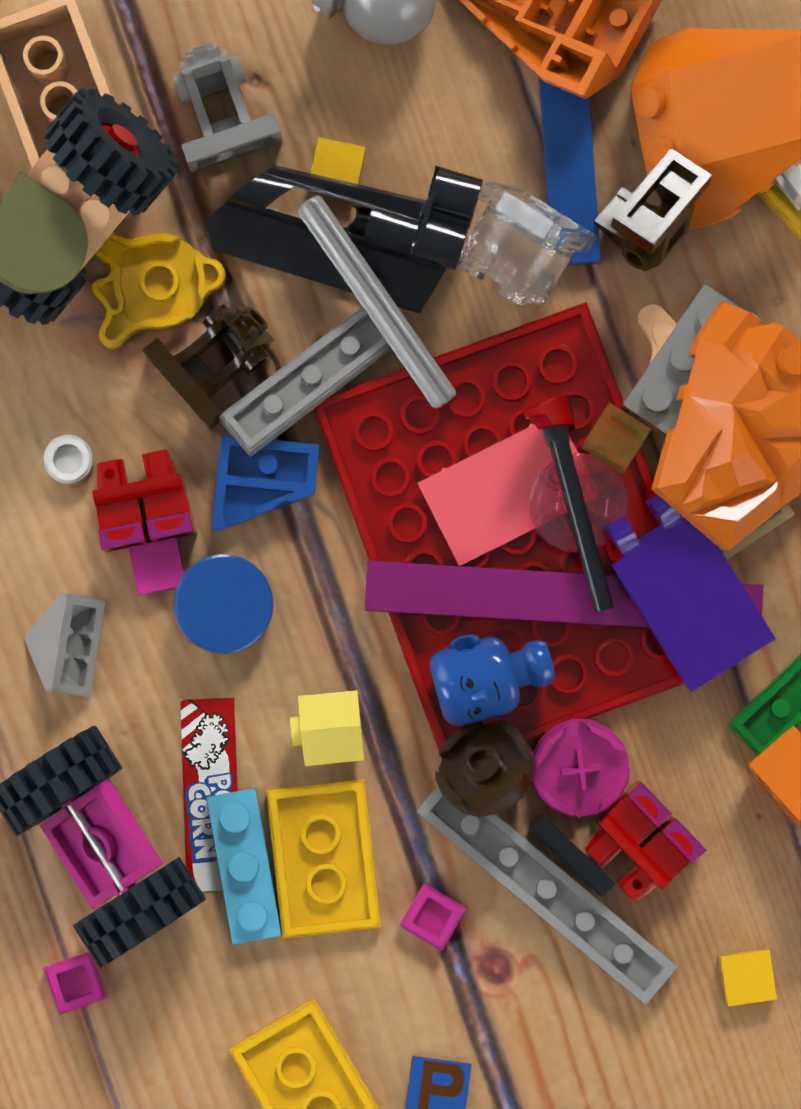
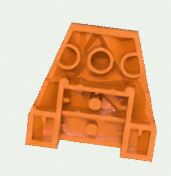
M724 301L716 305L692 341L689 357L694 358L688 383L680 385L676 400L682 402L675 428L668 429L651 490L722 551H727L801 494V341L785 326L775 322L763 324L749 311Z

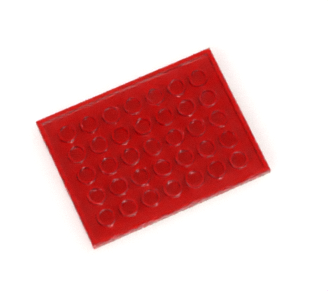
M587 302L433 357L456 390L454 398L439 408L431 406L406 368L334 393L314 408L369 561L459 566L417 483L440 472L442 468H448L528 428L530 424L534 425L530 418H525L523 411L535 403L562 395H569L574 412L576 429L569 431V436L600 495L587 502L586 507L605 575L616 576L610 564L622 558L603 527L619 517L625 516L637 539L660 526V523L645 502L656 495L651 490L653 478L630 416L626 410L621 408L624 400ZM568 513L462 565L464 567L584 574ZM388 612L439 753L443 744L450 736L463 726L451 725L445 721L430 672V660L435 653L450 647L452 640L460 636L477 635L479 639L484 637L499 638L505 643L509 653L521 650L525 644L534 640L546 642L556 679L550 685L542 688L532 685L519 688L520 702L512 712L499 716V720L507 721L520 730L527 741L543 736L554 725L570 719H590L684 684L649 628ZM494 718L482 721L484 724H500L498 720H494Z

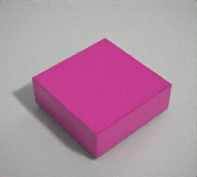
M177 537L128 547L139 596L176 589L180 578L185 573Z
M424 882L399 926L442 951L467 907Z
M89 951L43 968L59 1015L108 998L98 965Z

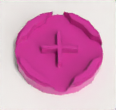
M570 719L554 725L539 739L533 751L535 772L532 780L538 795L552 810L567 817L581 818V816L592 814L595 816L606 812L621 798L629 782V759L624 744L609 727L592 719Z

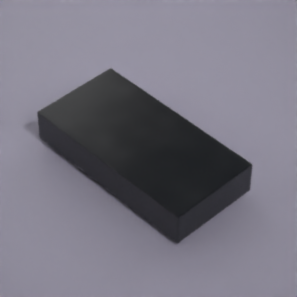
M540 813L529 825L531 827L529 830L600 897H605L616 885L543 814Z

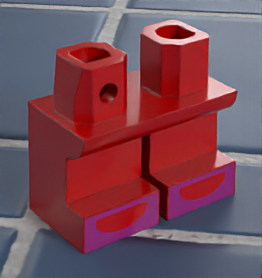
M167 449L142 455L147 480L129 483L123 459L97 463L98 490H93L92 494L98 517L100 546L104 552L107 553L149 543L147 528L152 542L197 534L184 477L176 472V467ZM142 501L144 502V507H145V512H146V517H147L146 523H145V518H144V513H143V508H142Z
M638 780L596 822L600 828L592 835L583 848L601 868H604L621 850L634 862L616 881L618 886L634 902L649 894L656 886L663 890L690 863H694L707 851L677 818L671 816L672 813ZM657 827L658 829L640 845V843Z

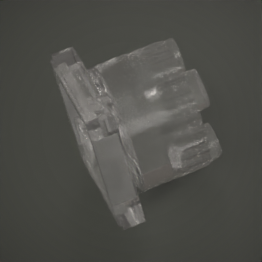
M489 182L484 184L477 197L486 203L487 207L461 251L462 258L458 265L465 272L478 279L483 280L486 275L500 283L501 285L497 291L508 300L521 306L524 305L525 301L538 306L540 302H546L574 253H588L596 237H594L595 234L523 188Z

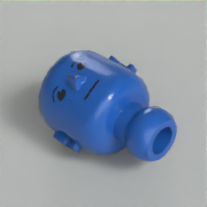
M464 635L452 640L450 647L438 651L430 660V672L442 715L445 721L455 726L469 725L491 718L499 720V716L512 712L520 702L519 688L528 685L542 688L550 685L556 679L546 642L538 640L528 642L521 650L509 653L505 643L499 638L484 637L479 639L477 635Z

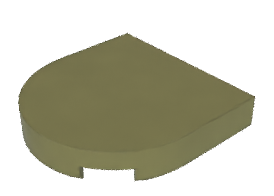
M20 172L0 202V282L24 294L48 293L66 286L82 268L87 255V233L80 216L70 204L23 172Z

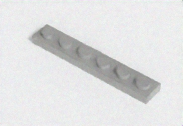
M438 786L416 811L645 1005L648 1004L677 969L673 962L497 814L483 817L463 814L445 799Z

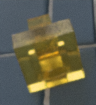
M609 402L581 448L623 474L651 429Z

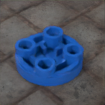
M213 555L198 561L182 575L175 589L173 611L180 631L190 644L207 652L229 654L251 646L264 634L273 613V596L266 577L254 564L234 555Z

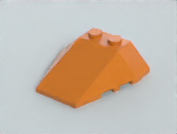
M662 0L458 1L540 79L550 85L587 99L621 76Z
M687 28L650 43L630 86L646 175L648 176L670 148L674 149L712 175L710 185L695 202L688 231H694L731 219L742 210L740 206L757 193H764L775 184L773 180L791 166L801 164V30Z

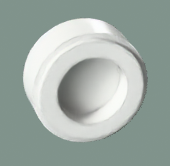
M59 436L52 440L45 450V469L59 483L66 485L81 483L89 477L94 468V453L88 443L78 436Z

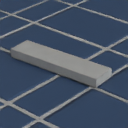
M361 307L220 414V422L251 457L383 357L392 348L365 309Z

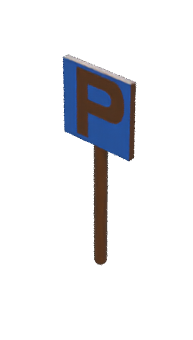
M412 1056L406 1109H466L471 1064Z

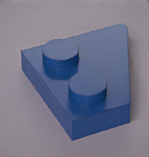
M221 435L212 530L222 531L314 496L320 445L272 440L253 456L249 457L233 436Z

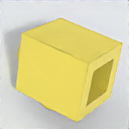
M358 690L298 696L299 716L290 717L293 747L302 746L305 766L364 760Z

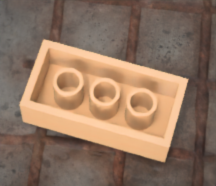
M50 0L0 19V84L31 167L35 165L47 150L46 143L48 140L44 138V133L75 92L83 88L88 92L91 88L98 90L101 96L104 93L112 96L76 0Z

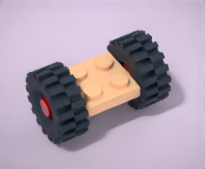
M84 88L75 92L44 133V138L48 140L46 143L47 150L27 174V176L74 208L85 226L88 239L87 255L82 268L63 288L48 293L24 294L0 282V308L2 305L9 308V314L16 318L24 315L28 323L35 324L39 320L42 325H46L50 321L54 322L85 285L86 279L84 277L87 274L86 269L83 267L129 212L133 215H139L141 212L144 213L177 174V160L170 156L173 153L170 146L160 141L163 138L157 130H151L146 125L148 121L141 115L137 117L131 113V107L123 102L120 105L117 104L113 96L107 93L101 96L98 90L91 88L88 92Z

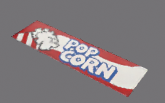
M234 698L180 700L186 868L201 891H223L206 797L238 791Z

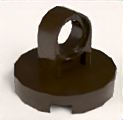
M498 720L500 724H484L480 721L465 725L456 730L440 750L439 755L442 761L439 766V773L435 771V780L445 799L463 814L483 817L499 814L502 811L506 812L524 797L523 794L529 788L535 772L534 753L521 731L507 721Z

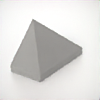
M61 593L25 635L24 640L45 691L83 697L91 696L106 600Z

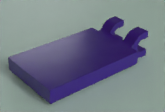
M656 494L645 502L660 523V526L637 539L625 516L619 517L603 527L622 558L610 564L688 691L693 692L776 638L719 547L689 521L682 518L675 509Z

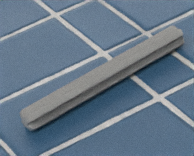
M317 195L304 202L298 209L299 216L431 406L439 408L453 399L456 395V390L322 197Z

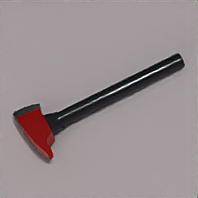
M562 395L535 403L527 407L523 414L526 419L530 418L534 422L538 430H542L548 447H550L594 611L599 612L614 608L569 445V431L576 429L569 395Z

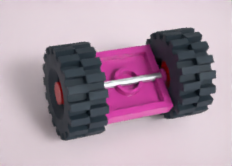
M95 725L78 733L73 738H69L56 748L49 750L43 756L27 764L23 769L1 782L0 812L15 836L24 833L48 817H51L39 826L92 909L117 895L116 898L73 925L98 967L102 968L198 906L206 898L180 857L135 884L136 881L164 863L111 782L110 777L119 772L123 767Z

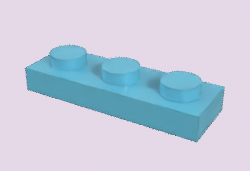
M256 788L206 797L232 944L282 936Z

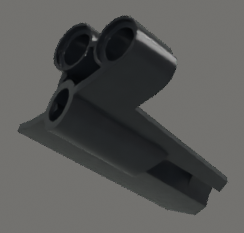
M274 165L232 194L223 206L206 218L214 251L353 293L301 218L267 208L280 196L296 187L349 203L355 207L356 217L351 224L343 229L397 307L420 314L446 269L456 270L473 219L483 179L435 165L430 189L426 200Z

